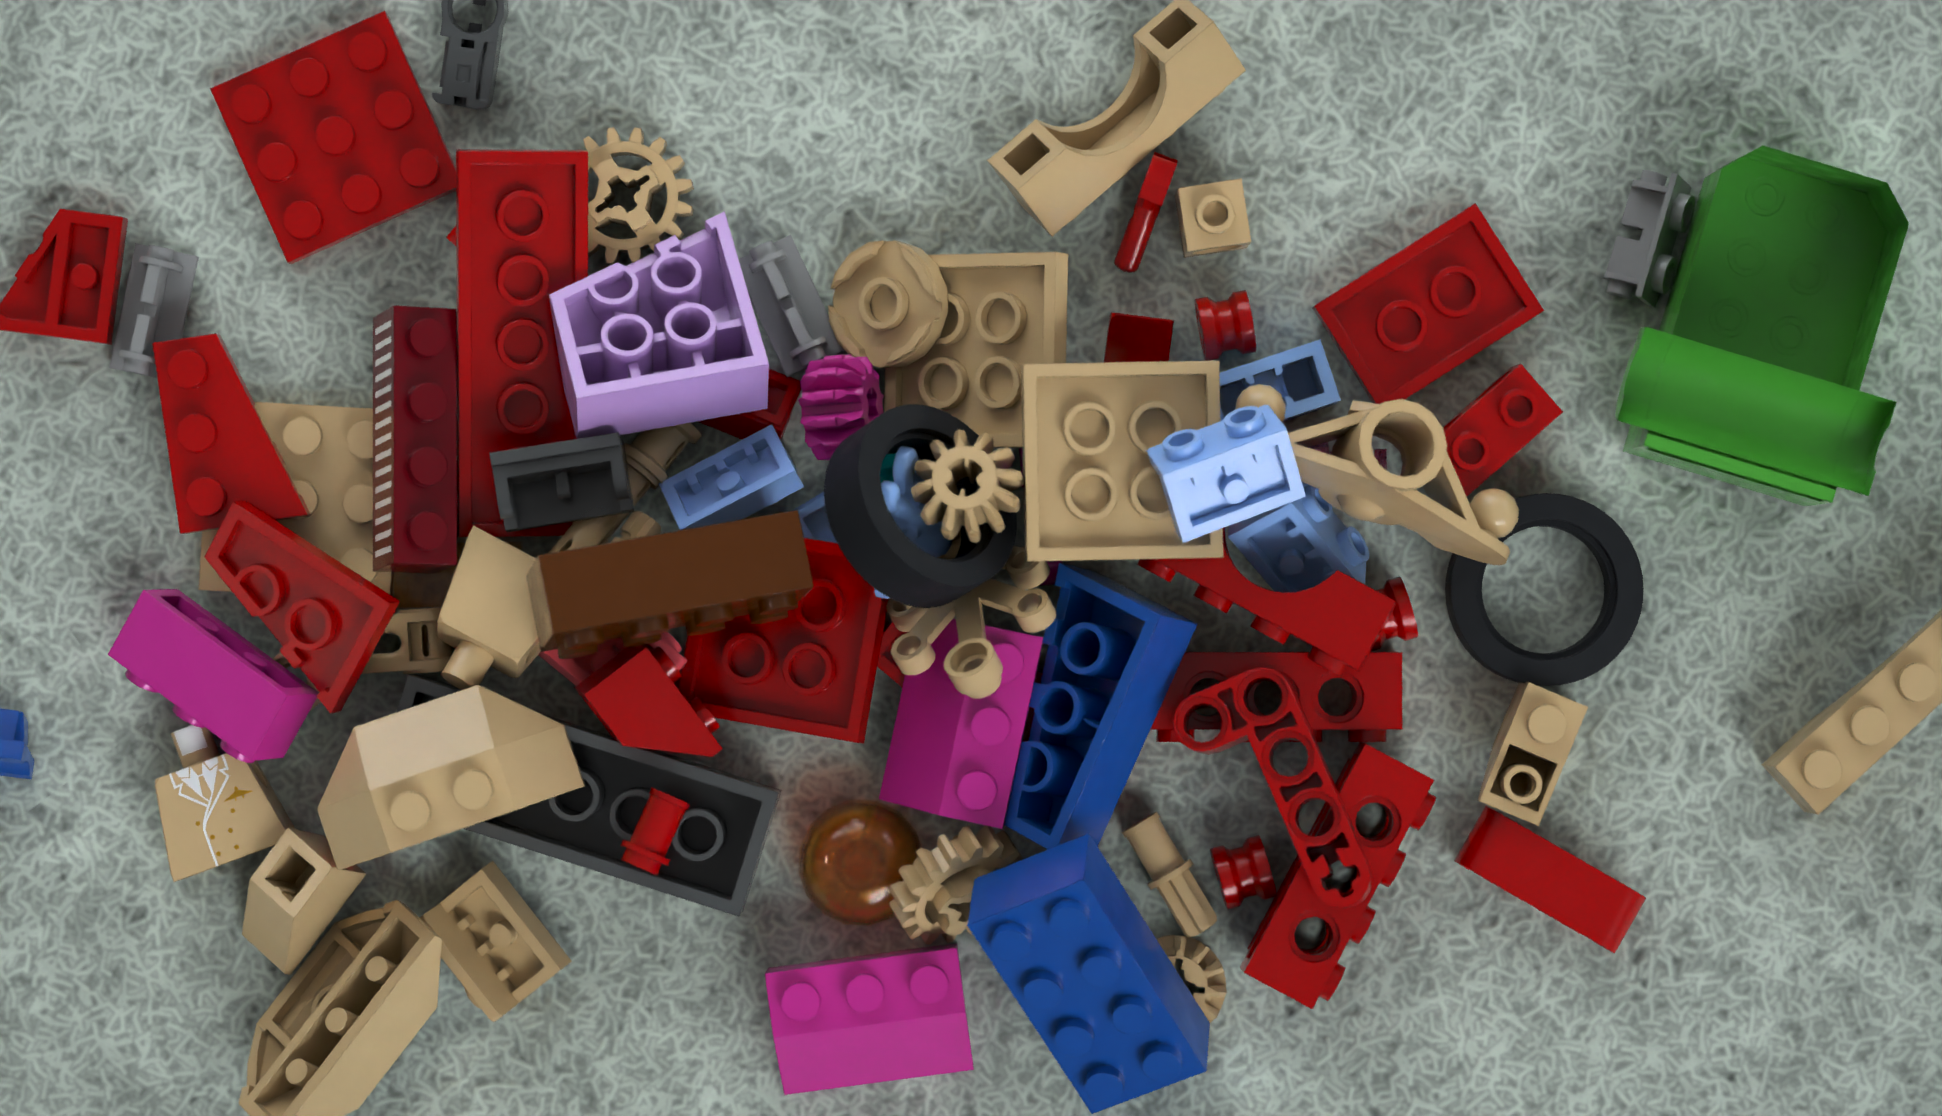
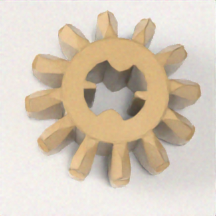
M958 429L954 435L956 447L948 450L943 442L933 440L930 448L937 461L918 460L914 466L916 474L925 481L913 486L911 492L914 501L926 504L920 512L921 518L926 525L942 521L941 532L943 537L948 540H952L958 534L960 528L965 526L970 542L977 543L981 539L979 525L987 522L991 529L997 533H1002L1005 529L1004 521L998 510L1009 513L1019 511L1021 506L1019 498L1011 491L1023 486L1024 481L1021 471L1009 469L1015 460L1013 452L1009 447L1000 448L993 452L994 441L992 435L986 432L978 437L974 446H970L965 431ZM964 477H969L970 482L973 484L976 478L979 490L970 496H966L965 490L961 489L959 494L956 483Z

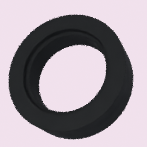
M907 404L887 410L847 437L837 447L826 470L824 500L828 521L841 551L866 582L885 596L902 604L920 608H933L955 601L992 578L1004 567L1014 547L1017 532L1016 512L1009 513L998 510L1004 521L1005 529L1002 533H997L985 522L979 525L981 539L977 543L970 542L966 528L962 526L961 544L954 559L934 557L918 548L904 535L893 520L881 489L880 470L886 454H896L901 446L915 449L918 460L936 462L937 460L930 448L933 440L943 442L945 447L950 450L956 447L954 435L958 429L965 431L970 446H974L979 437L969 426L951 414L934 407L919 404ZM964 477L956 483L959 494L961 489L965 490L966 496H970L979 490L976 478L973 484L970 482L969 477Z
M1552 493L1532 494L1514 498L1519 508L1518 522L1511 533L1505 537L1498 538V540L1504 542L1513 534L1531 527H1551L1572 534L1583 542L1595 556L1604 580V600L1597 621L1581 640L1566 649L1543 654L1523 650L1502 637L1487 616L1482 598V581L1487 564L1452 553L1445 581L1446 606L1452 627L1464 648L1476 661L1505 679L1518 683L1530 682L1540 686L1564 685L1585 679L1600 671L1618 656L1632 637L1637 626L1644 592L1643 575L1638 556L1623 529L1604 511L1584 500Z

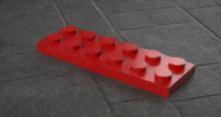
M456 149L457 534L459 537H468L473 526L494 537L563 536L573 523L569 522L506 532L504 520L500 518L490 453L577 439L564 392L549 294L588 276L587 150Z

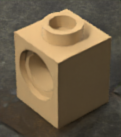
M1242 178L1177 189L1174 196L1184 258L1246 249L1249 246L1251 236Z

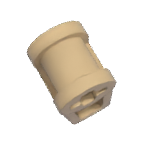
M442 607L399 610L398 614H393L383 634L398 635L402 642L400 649L393 653L373 654L361 674L403 671V674L442 672L453 654L452 646L437 637V621Z

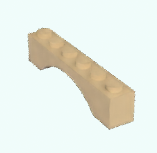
M1942 609L1888 659L1830 706L1813 717L1762 764L1804 812L1819 815L1942 703Z

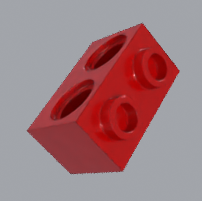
M1522 364L1510 367L1443 426L1447 443L1446 451L1466 497L1563 413Z

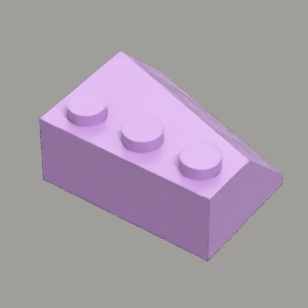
M725 211L705 220V229L682 240H679L674 235L655 244L654 253L627 266L617 262L549 294L564 392L577 439L617 432L620 435L767 409L769 362Z

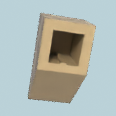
M1530 682L1518 683L1494 740L1478 801L1539 826L1588 707Z
M287 828L249 880L242 935L284 974L291 975L366 876V873L357 865L338 871L325 836Z

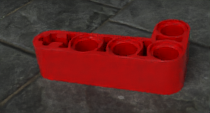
M1259 667L1201 690L1181 701L1174 713L1173 727L1177 738L1189 749L1196 753L1210 755L1222 752L1249 740L1310 884L1319 899L1330 906L1340 908L1354 907L1364 901L1372 890L1373 874L1371 866L1295 690L1289 681L1274 669ZM1262 681L1275 682L1280 687L1282 693L1281 705L1277 711L1267 716L1253 714L1249 709L1247 701L1251 688ZM1209 706L1216 708L1222 719L1220 732L1211 741H1195L1189 733V718L1194 711L1201 707ZM1284 741H1300L1307 749V765L1303 771L1294 776L1279 774L1273 763L1275 750ZM1323 800L1329 803L1333 809V825L1322 836H1308L1300 827L1299 813L1308 802ZM1343 835H1345L1349 846L1348 848L1335 849L1344 867H1357L1360 877L1355 878L1351 882L1353 893L1346 897L1341 890H1328L1325 880L1333 876V869L1328 857L1323 854L1314 861L1310 853L1311 849L1331 846Z

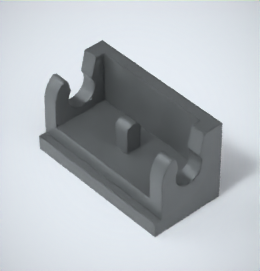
M619 432L490 453L500 518L504 520L506 532L635 512L625 446Z

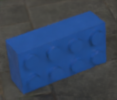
M1089 833L974 879L967 926L1091 1114L1207 1071L1210 1022Z

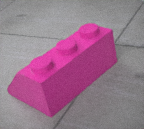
M953 618L931 644L935 652L933 664L920 674L905 675L879 800L939 816L1003 829L1030 708L1031 694L1043 647V637L985 625L986 640L992 644L1002 662L1003 672L1000 686L995 692L987 697L975 699L958 692L944 668L947 654L959 644L956 619Z
M957 943L770 967L765 972L773 1040L784 1095L974 1070Z

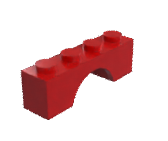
M1226 527L1223 528L1222 558L1139 559L1138 566L1171 583L1177 572L1199 584L1193 596L1226 614L1234 603L1256 615L1250 627L1284 645L1291 634L1311 645L1312 649L1307 658L1339 676L1342 675L1346 666L1360 672L1397 605L1396 601L1339 570L1322 583L1298 592H1276L1255 585L1245 578L1234 565L1227 548Z

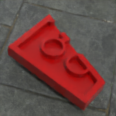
M215 333L152 343L180 534L219 529L232 503L245 500L276 521L311 516L302 496L299 495L284 466L285 462L275 442H272L254 406L255 403L221 335Z
M245 500L233 502L204 558L252 617L258 616L283 646L279 651L294 669L300 667L320 692L316 697L328 712L332 714L341 711L400 601Z

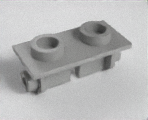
M1643 170L1640 180H1633L1621 220L1623 226L1643 230L1640 241L1622 236L1616 237L1604 279L1609 281L1607 293L1631 299L1633 290L1637 289L1635 296L1649 307L1655 308L1659 294L1668 293L1674 281L1677 261L1676 257L1671 256L1678 232L1685 233L1690 226L1694 214L1695 198L1689 195L1692 187L1678 174H1671L1668 187H1666L1667 176L1654 171Z
M791 235L774 243L771 240L758 245L749 251L750 254L739 259L749 297L787 377L806 369L810 361L823 359L825 356L836 355L844 351L836 340L829 323V316Z
M135 244L109 368L157 378L152 343L182 338L199 259L198 256L175 252V250L155 245Z

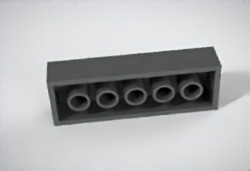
M408 675L396 712L461 690L451 684L423 675ZM542 714L565 725L585 786L462 828L739 917L744 910L782 790L658 750L622 746L608 734ZM651 788H655L690 804L666 853L665 858L670 860L669 865L662 864L657 875L621 860L626 850V847L621 846L623 839L628 842L630 841L649 799Z

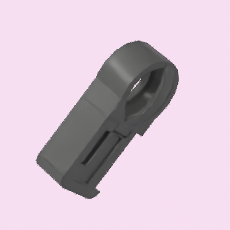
M442 0L440 35L449 37V41L445 43L439 86L442 87V94L432 93V97L440 104L472 109H487L493 102L503 27L509 14L508 0H495L497 5L495 19L488 26V29L482 32V24L470 23L468 32L464 31L456 23L453 16L452 4L454 0ZM473 0V4L485 6L486 0Z

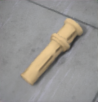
M685 423L641 431L631 444L624 443L634 506L649 488L657 489L659 483L668 479L667 469L688 443L696 444L701 438V433L694 425ZM629 513L575 521L548 553L605 544Z

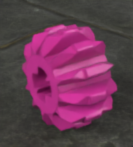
M851 354L825 356L823 359L810 361L806 368L805 374L800 381L802 398L798 400L802 411L800 423L805 428V442L811 448L817 460H830L834 451L847 437L884 413L882 404L884 394L881 393L879 388L880 376L876 370H873V365L867 357H853Z

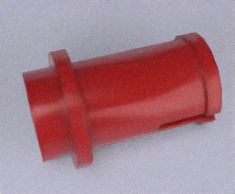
M651 788L649 799L630 841L628 842L623 839L621 846L626 847L621 860L657 875L662 864L669 865L670 860L665 858L666 853L690 804L655 788Z

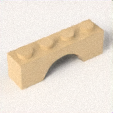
M1174 0L1133 35L1135 58L1131 76L1122 93L1104 112L1087 122L1067 127L1053 126L1035 119L987 160L1019 204L1052 237L1246 71L1214 21L1191 1Z

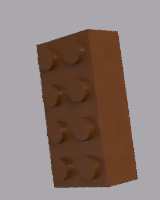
M798 510L538 555L526 575L540 650L544 652L557 649L559 659L575 658L598 651L597 645L604 643L605 640L621 637L623 647H635L662 640L661 633H665L671 628L682 626L686 627L688 636L712 633L725 629V622L733 620L734 617L748 614L750 624H762L781 620L789 616V610L799 607L798 602L814 587Z

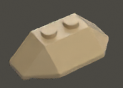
M475 685L354 727L317 811L337 870L339 871L584 787L585 783L564 724L486 687Z
M399 900L386 903L383 908L365 911L335 922L256 1023L247 1063V1086L242 1087L238 1104L250 1116H344L359 1109L437 1008L442 938L407 905Z

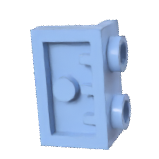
M1269 405L1238 408L1227 414L1224 420L1198 430L1185 429L1174 432L1167 436L1161 444L1147 450L1150 463L1160 477L1176 533L1183 543L1306 497L1287 429Z
M772 424L659 483L680 530L742 520L804 487L793 461Z
M1302 482L1306 495L1304 498L1229 525L1228 538L1276 592H1298L1312 588L1329 578L1337 570L1365 584L1366 561L1369 559V550L1365 540L1357 529L1352 526L1346 527L1333 512L1332 505L1322 499L1318 493L1319 489Z

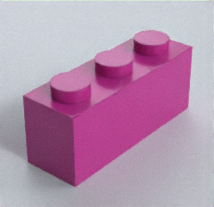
M178 589L143 590L108 653L111 658L127 669L125 676L133 684L144 690L160 693L174 704L172 711L175 715L191 725L207 728L222 739L220 747L227 754L246 763H253L256 760L284 758L315 703L316 696L319 694L311 686Z

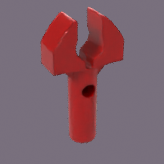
M1154 152L1134 206L1133 216L1129 219L1114 260V264L1118 269L1129 273L1138 270L1178 160Z

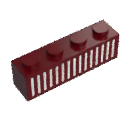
M393 305L373 317V572L437 573L457 565L456 309Z

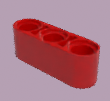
M1485 806L1454 860L1459 865L1473 871L1485 880L1532 905L1544 914L1584 935L1614 954L1646 900V897L1488 806Z

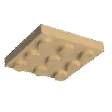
M1061 252L928 255L938 264L947 286V317L941 336L925 356L908 366L885 368L884 412L907 404L934 407L958 418L978 436L984 432L992 435L994 441L993 448H1023L1021 365L1066 363L1068 254Z
M1219 361L1021 365L1025 562L1223 557V528L1190 541L1182 542L1176 533L1160 477L1151 465L1147 454L1149 448L1161 444L1167 436L1174 432L1185 429L1198 430L1220 422Z
M254 402V406L272 442H275L285 462L284 466L311 514V516L277 520V522L393 596L394 572H373V409ZM218 529L203 531L198 590L232 592L204 558Z

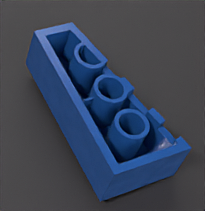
M1059 563L1054 585L1061 587L1056 607V617L1052 624L1045 629L1042 642L1049 645L1041 683L1034 682L1029 707L1034 708L1029 741L1021 743L1004 823L1008 828L1047 850L1088 833L1096 845H1099L1198 625L1096 571Z

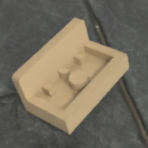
M494 861L480 869L449 896L420 917L422 921L442 938L441 959H443L464 986L470 1001L476 1007L482 1009L493 1022H496L572 962Z

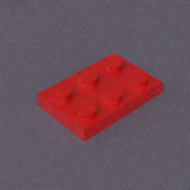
M1476 203L1312 307L1372 403L1375 404L1407 399L1544 311Z

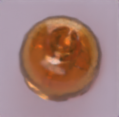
M851 799L829 807L810 824L799 847L798 874L806 896L823 915L844 925L872 926L895 917L889 906V902L894 899L889 890L890 885L904 880L898 870L901 866L912 865L917 858L916 851L923 847L916 829L899 810L878 800Z

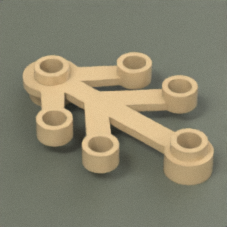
M961 528L952 539V545L947 553L938 558L954 559L961 544ZM1014 546L1003 569L1008 571L1015 586L989 579L955 601L933 608L913 607L890 598L886 606L887 613L899 631L908 632L896 639L891 647V655L900 671L905 675H917L926 671L935 660V652L931 646L932 642L949 622L956 617L959 644L947 654L944 661L945 671L956 690L971 698H984L995 692L1001 683L1003 665L992 644L986 640L982 604L1013 614L1021 629L1025 632L1035 633L1046 629L1054 621L1056 610L1048 594L1044 590L1035 587L1042 584L1050 573L1047 562H1025V546L1021 548Z

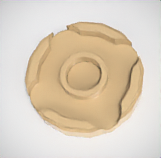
M895 240L868 242L851 252L835 272L830 288L835 289L833 295V306L828 305L829 323L838 344L848 354H851L853 357H867L873 366L879 368L904 367L925 356L941 336L948 313L947 286L938 264L921 248Z

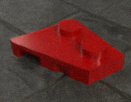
M59 209L44 231L43 241L34 253L27 256L15 274L17 277L16 281L0 303V331L112 345L128 219L121 216Z

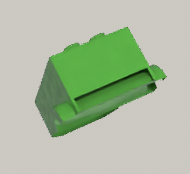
M1763 145L1704 178L1659 330L1646 326L1640 328L1623 376L1615 414L1617 421L1630 424L1623 452L1802 506L1832 503L1837 487L1869 496L1876 473L1874 465L1877 451L1885 431L1890 426L1896 402L1859 390L1909 226V222L1888 183Z

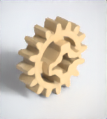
M611 127L607 129V144L599 147L589 136L583 139L585 148L588 151V177L594 170L599 178L596 196L588 202V256L591 257L600 247L606 249L605 258L608 265L617 263L621 253H628L632 263L642 259V250L650 247L654 252V245L661 242V239L666 234L671 237L676 235L681 240L684 233L675 224L677 216H693L694 212L692 206L680 201V195L694 189L692 180L676 179L675 174L685 165L681 156H674L665 161L662 156L666 151L667 142L663 138L659 137L647 147L644 145V134L641 128L635 127L629 141H621L616 129ZM623 155L636 156L650 162L651 165H645L637 171L618 167L613 157ZM620 182H623L629 189L637 185L641 189L633 196L637 206L629 212L621 205L609 208V204L616 198L612 188ZM666 186V207L662 217L656 224L650 216L653 197ZM611 223L630 226L637 237L617 239L606 236L598 230L605 228Z
M985 825L974 835L971 828L965 826L952 840H949L945 834L938 836V847L931 851L924 848L918 849L916 851L917 858L914 863L900 867L898 871L904 880L890 885L889 890L894 899L889 902V906L909 938L913 940L921 936L925 944H931L942 934L945 941L950 943L964 929L969 934H973L967 924L974 879L1023 860L1004 830L996 834L991 826Z

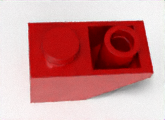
M644 645L626 647L574 687L610 736L622 746L709 757L715 756L723 749L712 735L714 731L720 728V725L698 697H695L689 703L674 684L682 675L660 646L651 652Z

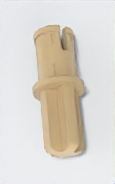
M1154 812L1124 830L1122 834L1125 838L1127 837L1152 879L1147 884L1150 890L1158 889L1184 935L1193 937L1213 926L1217 921V915L1189 870L1194 865L1191 859L1183 860L1161 823L1159 814Z

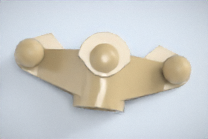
M1258 384L1249 386L1240 393L1236 400L1235 410L1246 406L1260 407L1269 405L1280 421L1283 422L1286 404L1281 393L1272 386ZM1403 399L1380 404L1353 400L1346 416L1288 433L1301 481L1319 489L1318 493L1322 499L1333 507L1361 521L1383 525H1401L1418 533L1436 548L1490 565H1504L1507 562L1510 549L1498 538L1505 537L1511 533L1518 522L1519 508L1514 497L1505 490L1490 488L1476 494L1469 504L1446 451L1447 443L1443 427L1435 415L1419 403ZM1372 436L1392 443L1399 450L1403 462L1400 476L1391 474L1381 467L1373 454ZM1336 440L1332 447L1331 455L1307 448ZM1423 487L1427 496L1419 492L1417 489Z

